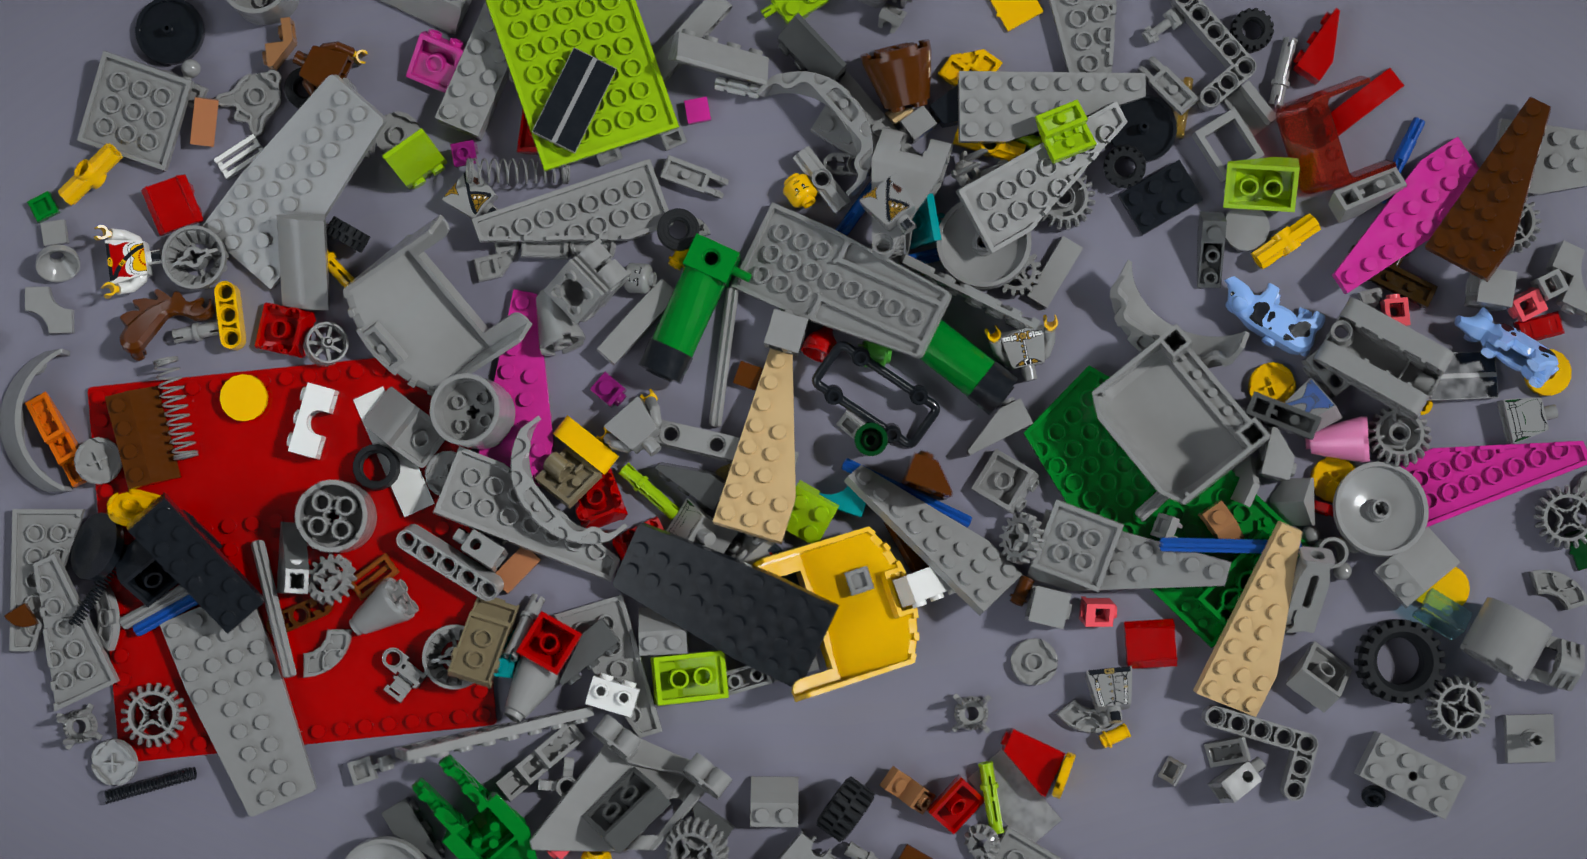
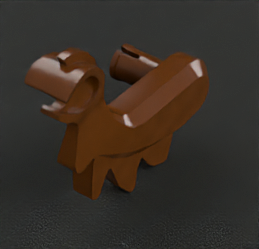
M156 289L154 292L158 298L157 300L147 298L133 300V304L138 310L126 312L120 317L122 323L126 326L120 335V343L123 350L130 353L136 361L145 359L144 355H147L146 346L170 317L181 315L195 321L210 319L215 312L211 298L209 299L208 307L204 308L202 307V304L205 303L203 297L189 302L178 291H175L173 296L170 297L163 291Z

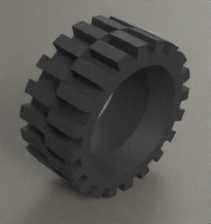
M1390 619L1389 621L1378 622L1377 626H1371L1367 629L1369 633L1361 636L1359 640L1362 644L1361 646H1356L1355 652L1358 653V659H1354V665L1359 668L1356 674L1358 678H1362L1364 681L1361 683L1363 687L1369 689L1370 693L1375 697H1380L1382 700L1394 703H1414L1416 699L1423 700L1426 698L1427 692L1433 693L1437 688L1434 686L1435 682H1441L1443 676L1439 675L1440 669L1445 670L1446 663H1441V657H1445L1444 650H1439L1438 648L1441 645L1440 640L1433 638L1432 635L1434 633L1430 629L1424 628L1423 624L1412 622L1411 620ZM1401 637L1408 640L1415 647L1419 657V664L1416 673L1411 679L1401 684H1392L1379 672L1377 656L1379 650L1387 641Z

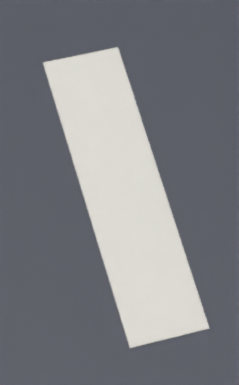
M383 386L353 400L362 422L384 395L385 389ZM365 426L372 444H380L391 449L400 461V474L391 488L404 517L435 504L419 467L391 448ZM378 453L377 456L387 476L390 471V462L385 455Z

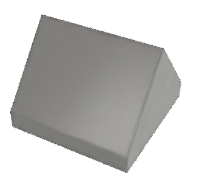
M678 123L679 128L659 134L666 151L687 142L680 123Z
M846 410L836 425L854 439L859 427L867 422Z
M1168 756L1158 777L1176 786L1187 765Z

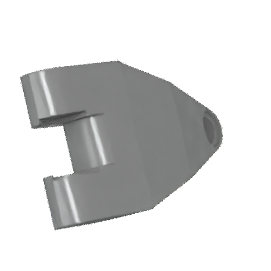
M883 127L871 159L872 190L894 173H897L917 212L933 187L938 182L943 181L953 144L931 139L929 140L927 151L924 150L923 156L904 151L907 134ZM872 217L873 255L878 259H890L901 265L898 262L902 254H908L912 231L904 234L898 226L888 231Z

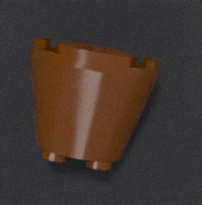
M929 39L919 40V45L914 42H906L873 51V56L868 55V53L860 55L862 65L884 109L895 113L905 110L904 106L911 104V106L920 107L928 104L927 99L930 98L931 45Z

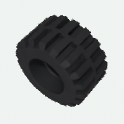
M852 776L847 778L818 817L817 826L837 841L845 840L871 805L875 793Z

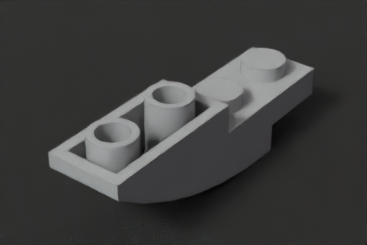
M817 654L809 672L821 669ZM748 665L726 671L729 695L778 681Z

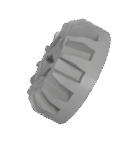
M191 225L182 227L169 236L163 246L161 258L165 273L174 283L190 290L208 289L210 285L221 280V275L228 268L226 263L229 254L226 251L223 240L216 233L202 226ZM196 244L207 245L210 249H200L196 247ZM195 254H198L200 256L199 258H197V263L192 261L193 259H195ZM214 259L212 269L205 273L204 269L208 266L209 260ZM191 267L195 270H200L201 276L192 275L186 269Z
M448 625L436 630L427 639L423 648L422 662L426 674L435 684L446 689H462L474 684L463 679L448 676V670L443 666L444 663L448 666L451 664L452 660H445V658L451 656L454 647L457 648L456 640H460L465 627L463 625ZM452 641L453 646L448 648L444 655H441L445 645Z

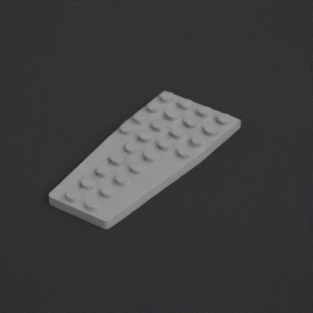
M329 75L242 172L202 227L216 233L223 240L226 250L267 287L270 289L275 288L281 280L277 215H326L327 217L386 124V117L338 75Z
M773 202L740 269L752 274L751 280L746 282L735 277L731 287L783 311L785 309L792 310L793 314L807 318L811 322L918 359L924 356L952 298L947 290L890 259L876 258L873 255L872 249L837 230Z
M198 607L160 624L186 692L248 815L256 816L315 791L317 784L284 677L258 608L228 634L202 607Z

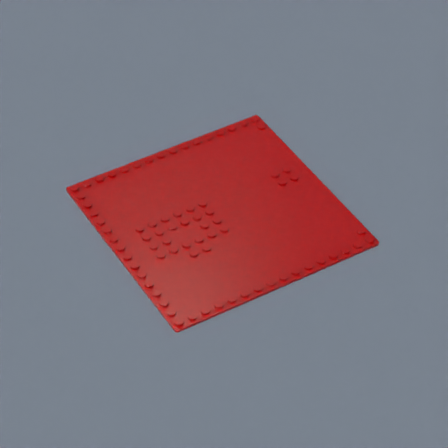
M376 358L341 361L326 367L311 364L184 377L160 386H185L163 396L186 395L185 398L165 405L188 404V407L168 414L189 413L191 415L169 424L193 423L171 433L194 432L193 435L173 442L196 441L195 444L176 451L197 450L199 455L177 460L181 473L180 478L137 489L162 495L165 492L181 510L191 514L220 541L223 547L219 550L262 595L251 543L257 540L265 542L277 591L280 522H295L296 506L303 493L321 481L339 480L358 485L371 496L377 511V523L370 539L360 548L343 553L320 551L307 543L309 570H314L315 567L312 563L316 562L319 564L321 556L328 559L329 554H333L335 557L340 554L352 563L351 565L356 569L353 574L357 575L387 553L390 560L393 561L396 568L400 571L393 579L396 581L402 579L408 587L407 593L416 602L419 611L415 613L413 618L368 634L357 635L352 630L351 643L342 660L329 671L312 677H303L304 653L313 652L319 648L326 639L328 629H352L349 620L352 619L353 614L367 598L361 601L354 590L349 589L347 592L350 596L346 597L343 595L341 603L334 600V607L329 615L287 633L297 674L290 678H284L304 745L490 726L497 722L493 683L491 688L474 683L462 689H446L435 684L427 675L417 689H411L402 703L384 691L387 685L391 686L395 681L393 677L397 675L383 664V653L389 648H397L410 658L408 661L424 673L422 652L427 639L436 630L444 626H465L477 596L408 554L396 543V537L400 531L410 524H416L464 553L461 550L462 545L455 541L453 536L460 527L469 533L473 529L434 514L433 511L439 495H436L429 489L435 504L404 517L391 486L384 490L370 489L359 483L353 473V461L356 454L362 448L372 445L353 401L354 399L382 386L385 392L389 387H393L430 416L432 396L427 394L428 391L418 386L411 387L407 384L409 381L398 374L393 375ZM241 374L253 375L264 384L268 392V404L259 417L249 421H238L229 417L222 409L220 402L221 389L225 382L233 376ZM168 380L90 387L88 389L91 438H107L117 445L105 397L130 390L159 386V384ZM307 383L339 391L333 414L320 412L311 421L313 431L318 435L326 437L320 460L288 451L289 446H287L288 436L290 432L294 431L296 424L293 423L295 412L297 409L300 410L302 404L300 394L302 388L307 386ZM159 388L160 395H161L163 392H166V391L171 390V389H160V388ZM161 398V399H162V403H164V402H166V401H168V400H171V399H174V398ZM164 407V411L167 412L177 407ZM166 417L167 421H169V420H171V419H174V418H177V417ZM168 426V427H169V430H172V429L177 428V427H180V426ZM171 435V438L174 439L183 435ZM445 440L434 455L443 451H454L457 453L460 445ZM173 444L174 449L177 448V447H180V446H182V445H185V444ZM377 454L370 455L363 464L364 474L372 481H380L386 477V474ZM123 466L115 479L109 483L96 484L98 513L107 514V502L112 495L129 492ZM426 466L423 467V468H420V467H419V469H420V471H421V473H422V476H423V478H424V480H425V483H426V485H427L426 477H425V469H426ZM335 512L330 513L329 517L333 519V522L335 519H339L338 514ZM123 526L124 544L129 545L135 538L129 533L127 527ZM406 533L407 538L410 541H414L413 536L409 533ZM476 543L473 549H479L481 547L480 543ZM426 546L428 552L434 554L433 548ZM446 558L447 563L450 566H454L453 561L449 558ZM383 561L355 582L356 586L360 585L387 563ZM388 569L386 572H384L382 575H380L366 587L361 589L360 591L362 592V594L369 588H371L373 585H375L377 582H379L381 579L390 574L392 570ZM112 570L116 574L114 576L110 573L114 577V579H111L112 582L104 580L110 584L115 594L121 618L145 604L120 583L117 573ZM466 571L468 577L474 579L473 573ZM309 592L308 594L277 593L281 611L312 598ZM264 601L258 607V610L277 655L273 634L267 629V620L269 618ZM327 602L324 605L319 603L315 607H310V603L307 604L311 609L312 618L315 617L313 611L322 609L325 612V607L328 605ZM198 604L195 607L187 610L186 612H189L201 606ZM298 608L295 610L294 618L296 621L303 622L306 619L307 614L304 609ZM289 617L284 620L285 624L290 623V627L293 626V624L289 620ZM120 624L116 648L110 651L111 663L120 681L113 684L117 739L124 740L132 746L137 754L138 762L217 754L186 692L161 627L158 626L142 636H137L132 627L123 629ZM452 641L445 645L441 655H444L445 651L453 646ZM396 652L389 653L386 658L387 663L391 666L397 665L400 661V655ZM444 663L443 666L448 670L449 666ZM147 683L152 684L153 690L156 683H161V691H163L166 685H169L171 687L169 695L173 691H178V695L174 698L175 701L180 698L184 699V702L178 705L179 708H187V711L180 712V716L187 717V720L179 721L178 723L183 725L184 729L178 730L175 728L179 736L173 738L169 735L171 739L169 744H166L162 739L161 747H156L155 741H153L152 747H147L146 739L142 745L137 744L139 736L131 740L129 737L134 731H124V728L129 726V722L121 723V719L128 718V714L121 713V709H129V706L124 704V700L133 701L129 693L134 692L139 695L137 687L142 686L146 691ZM391 687L389 688V690L391 689V690H392L393 692H395L397 695H400V694H398L396 691H394ZM151 695L143 700L152 706H156L164 698L158 695ZM170 704L164 714L169 725L173 715ZM138 706L136 709V722L139 726L143 719V712ZM150 710V712H149V714L151 715V716H149L150 720H152V719H157V720H158V718H159V716H158V714H159L158 710H156V711H151V710ZM152 724L144 730L145 733L150 735H158L165 731L156 724Z

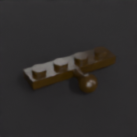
M1352 245L1350 247L1348 253H1350V251L1353 249L1355 245ZM1412 251L1368 279V281L1390 292L1400 294L1401 297H1408L1409 301L1425 309L1428 308L1438 286L1399 268L1403 258L1409 256Z

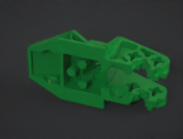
M450 754L443 757L439 761V765L448 777L454 778L461 787V791L476 804L479 813L467 822L463 814L459 813L422 777L411 785L418 798L429 805L436 818L447 828L442 842L458 859H537L536 852L531 849L529 843L532 837L524 817L510 807L498 793L487 790Z

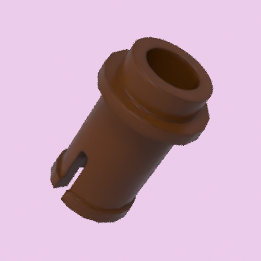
M1021 575L1013 594L1010 593L1009 595L1011 597L1010 602L1020 607H1023L1024 603L1027 604L1026 598L1035 581Z

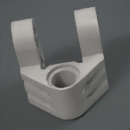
M1551 636L1545 648L1558 651L1552 673L1533 668L1528 679L1558 689L1572 691L1584 671L1585 646Z

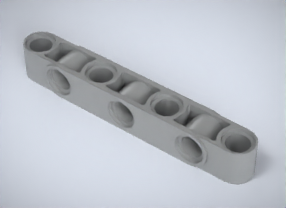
M662 420L659 426L662 432L655 438L662 447L730 463L733 461L740 440L739 437ZM668 430H675L678 436L675 440L669 441L666 440L665 433ZM716 440L724 444L723 449L718 452L710 448L711 443ZM795 451V468H796L797 459H798V455H799V453L796 452V451Z

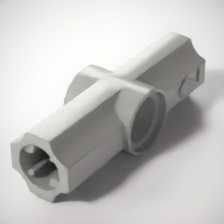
M809 146L793 157L795 163L810 178L818 193L835 215L851 203L850 199L832 177L831 172L825 168ZM825 175L829 180L828 183L824 186L818 185L815 181L817 176Z

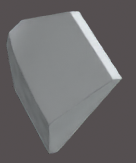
M1290 478L1287 481H1282L1272 493L1270 498L1271 509L1288 525H1315L1314 478Z

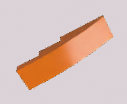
M45 391L26 402L25 404L44 442L49 445L58 465L62 466L72 487L77 488L87 482L77 473L74 464L75 452L79 448V444L49 394Z

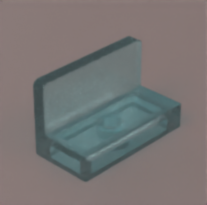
M1432 588L1428 591L1421 607L1414 611L1412 617L1449 640H1454L1465 632L1473 613Z

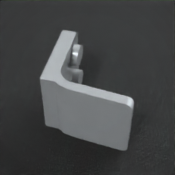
M393 387L387 389L363 421V424L376 436L420 468L427 465L445 441L435 430L431 417Z

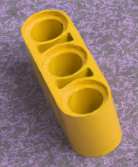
M222 281L214 289L220 341L224 347L238 351L246 344L241 293L236 285L228 281ZM231 287L232 295L224 299L223 290ZM233 310L235 318L227 322L225 318L226 313ZM236 333L238 341L236 344L230 345L228 341L229 336Z
M568 415L552 433L604 475L620 457Z

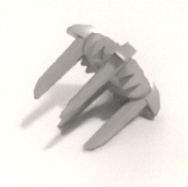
M980 149L968 155L967 151H962L959 161L955 165V170L951 171L952 178H956L959 185L964 187L1000 167L1001 164L999 163L980 172L978 168L982 162H973V160L987 153L988 150ZM969 171L973 175V180H971L967 175Z
M955 694L953 698L956 700L957 705L955 706L954 717L957 723L953 726L952 730L956 732L963 728L972 731L982 728L988 733L990 729L985 723L989 715L987 702L991 697L987 695L983 699L975 696L961 698L958 694ZM968 707L977 708L978 717L975 720H968L965 717V710Z
M89 703L86 709H77L68 715L57 714L56 722L63 723V731L67 737L63 740L66 749L70 750L75 743H86L93 737L101 740L103 735L97 732L98 723L96 717L92 714L94 705ZM76 720L85 722L86 729L83 733L75 732L73 725Z

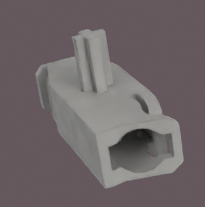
M1302 546L1299 550L1300 556L1297 559L1286 624L1291 625L1286 626L1285 633L1303 631L1314 633L1330 585V567H1333L1336 562L1333 552L1329 549Z

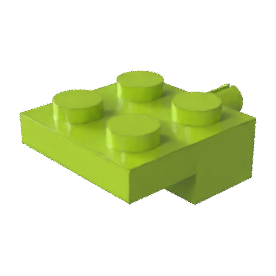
M771 0L772 4L760 11L765 19L778 12L788 25L797 13L805 19L809 17L810 13L827 4L829 0Z
M799 480L796 485V501L786 531L812 544L821 540L839 505L819 494L820 491Z

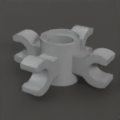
M564 757L563 775L557 780L538 779V790L557 791L562 799L566 792L560 790V784L565 780H570L573 784L576 781L573 777L574 757Z

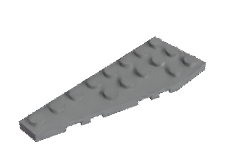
M1117 101L1087 117L1088 121L1086 124L1097 143L1095 148L1053 164L1042 142L956 191L989 254L1031 232L1044 215L1052 209L1051 207L1082 175L1088 165L1096 159L1102 149L1125 126L1128 121Z

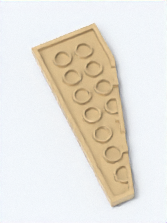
M770 348L713 519V524L782 545L796 501L793 355Z
M1278 520L1193 689L1196 694L1251 716H1257L1278 674L1302 536L1301 530Z

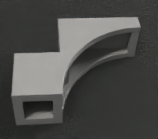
M1563 240L1556 244L1545 268L1549 271L1559 268L1570 288L1559 294L1555 304L1561 306L1563 312L1571 315L1576 313L1583 317V321L1587 322V291L1581 272L1585 250Z

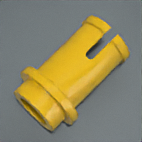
M689 249L675 251L672 256H669L668 264L680 271L682 267L684 268L683 261Z
M1125 723L1107 732L1102 731V734L1099 735L1103 747H1109L1110 749L1113 744L1131 737Z

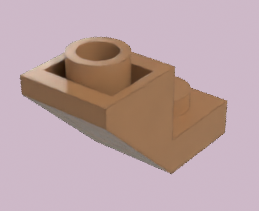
M290 17L280 18L281 26H278L280 40L283 41L266 43V51H262L264 65H267L270 70L277 71L297 46L295 22Z
M894 766L891 767L880 783L882 788L922 815L936 797L934 793Z

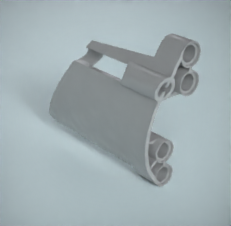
M606 714L592 731V734L604 746L532 836L529 843L532 850L615 851L582 816L635 767L651 780L668 800L676 798L683 802L658 835H641L643 833L641 832L623 851L656 850L670 834L671 828L676 826L705 792L715 799H719L732 782V779L722 770L713 766L701 754L696 753L691 760L637 737L613 717Z

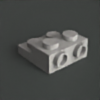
M995 449L971 489L1002 509L1014 514L1017 511L1021 512L1025 508L1027 503L1025 498L1029 491L1034 492L1038 487L1039 480L1037 478L1039 475L1031 468Z

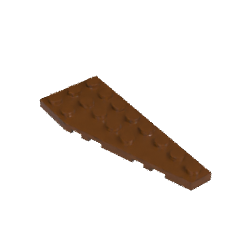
M1529 97L1426 243L1425 249L1486 282L1490 280L1515 243L1517 229L1520 225L1522 211L1527 200L1542 139L1550 117L1551 106Z

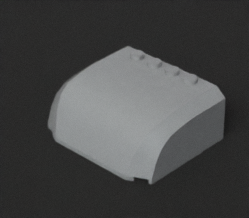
M1176 324L1096 388L1092 395L1098 420L1159 494L1185 505L1267 442L1271 435L1256 417L1250 419L1191 349L1192 341Z

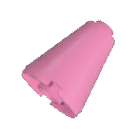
M1359 416L1331 424L1317 431L1313 440L1305 438L1306 449H1311V454L1362 463L1370 462L1367 416Z

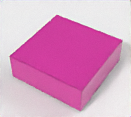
M707 96L684 101L688 125L711 121Z

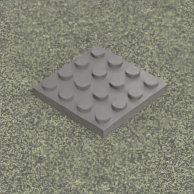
M103 51L77 141L100 149L106 143H111L121 152L123 157L168 171L194 81L108 51Z

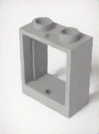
M1235 107L1195 131L1192 135L1193 140L1221 183L1226 181V169L1206 137L1233 121L1254 154L1248 159L1262 158L1265 155Z

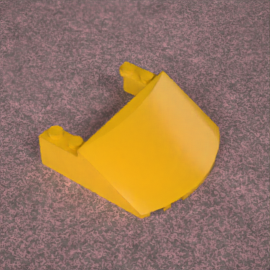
M865 527L766 557L751 564L755 568L759 567L780 577L796 573L801 587L839 605L820 646L827 671L797 680L792 686L795 702L915 663L917 656L915 654L916 644L919 640V632H917L918 609H913L912 605L902 607L893 580L906 576L907 573L900 560L897 561L889 550L891 547L888 543H884L871 527ZM868 566L875 589L851 596L844 573Z

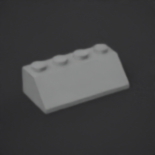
M380 0L455 36L472 0Z
M683 29L682 33L675 32L668 60L748 83L767 85L769 57L762 56L763 51L750 48L749 52L740 49L741 45L727 42V45L718 43V38L705 35L704 39L695 37L696 32Z

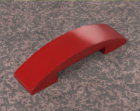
M1391 68L1387 69L1322 119L1326 138L1329 142H1332L1404 87V84Z

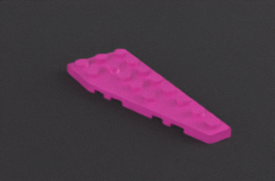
M1458 136L1414 166L1411 173L1405 178L1407 186L1389 199L1372 221L1370 227L1334 271L1332 276L1344 294L1349 293L1431 238L1479 170L1478 165Z
M514 289L508 316L514 312H519L525 315L532 325L520 343L499 356L494 382L501 385L513 399L515 422L499 445L490 449L479 450V454L504 463L511 470L512 449L520 429L539 415L541 421L536 426L532 435L529 460L533 480L536 486L541 487L536 483L535 477L544 469L545 460L552 454L554 434H552V416L544 355L541 354L539 349L536 297L538 295Z
M1583 441L1431 448L1428 451H1424V458H1418V462L1415 465L1409 461L1408 467L1405 468L1402 462L1399 463L1400 467L1410 472L1418 480L1426 494L1429 508L1426 527H1429L1587 465V449Z

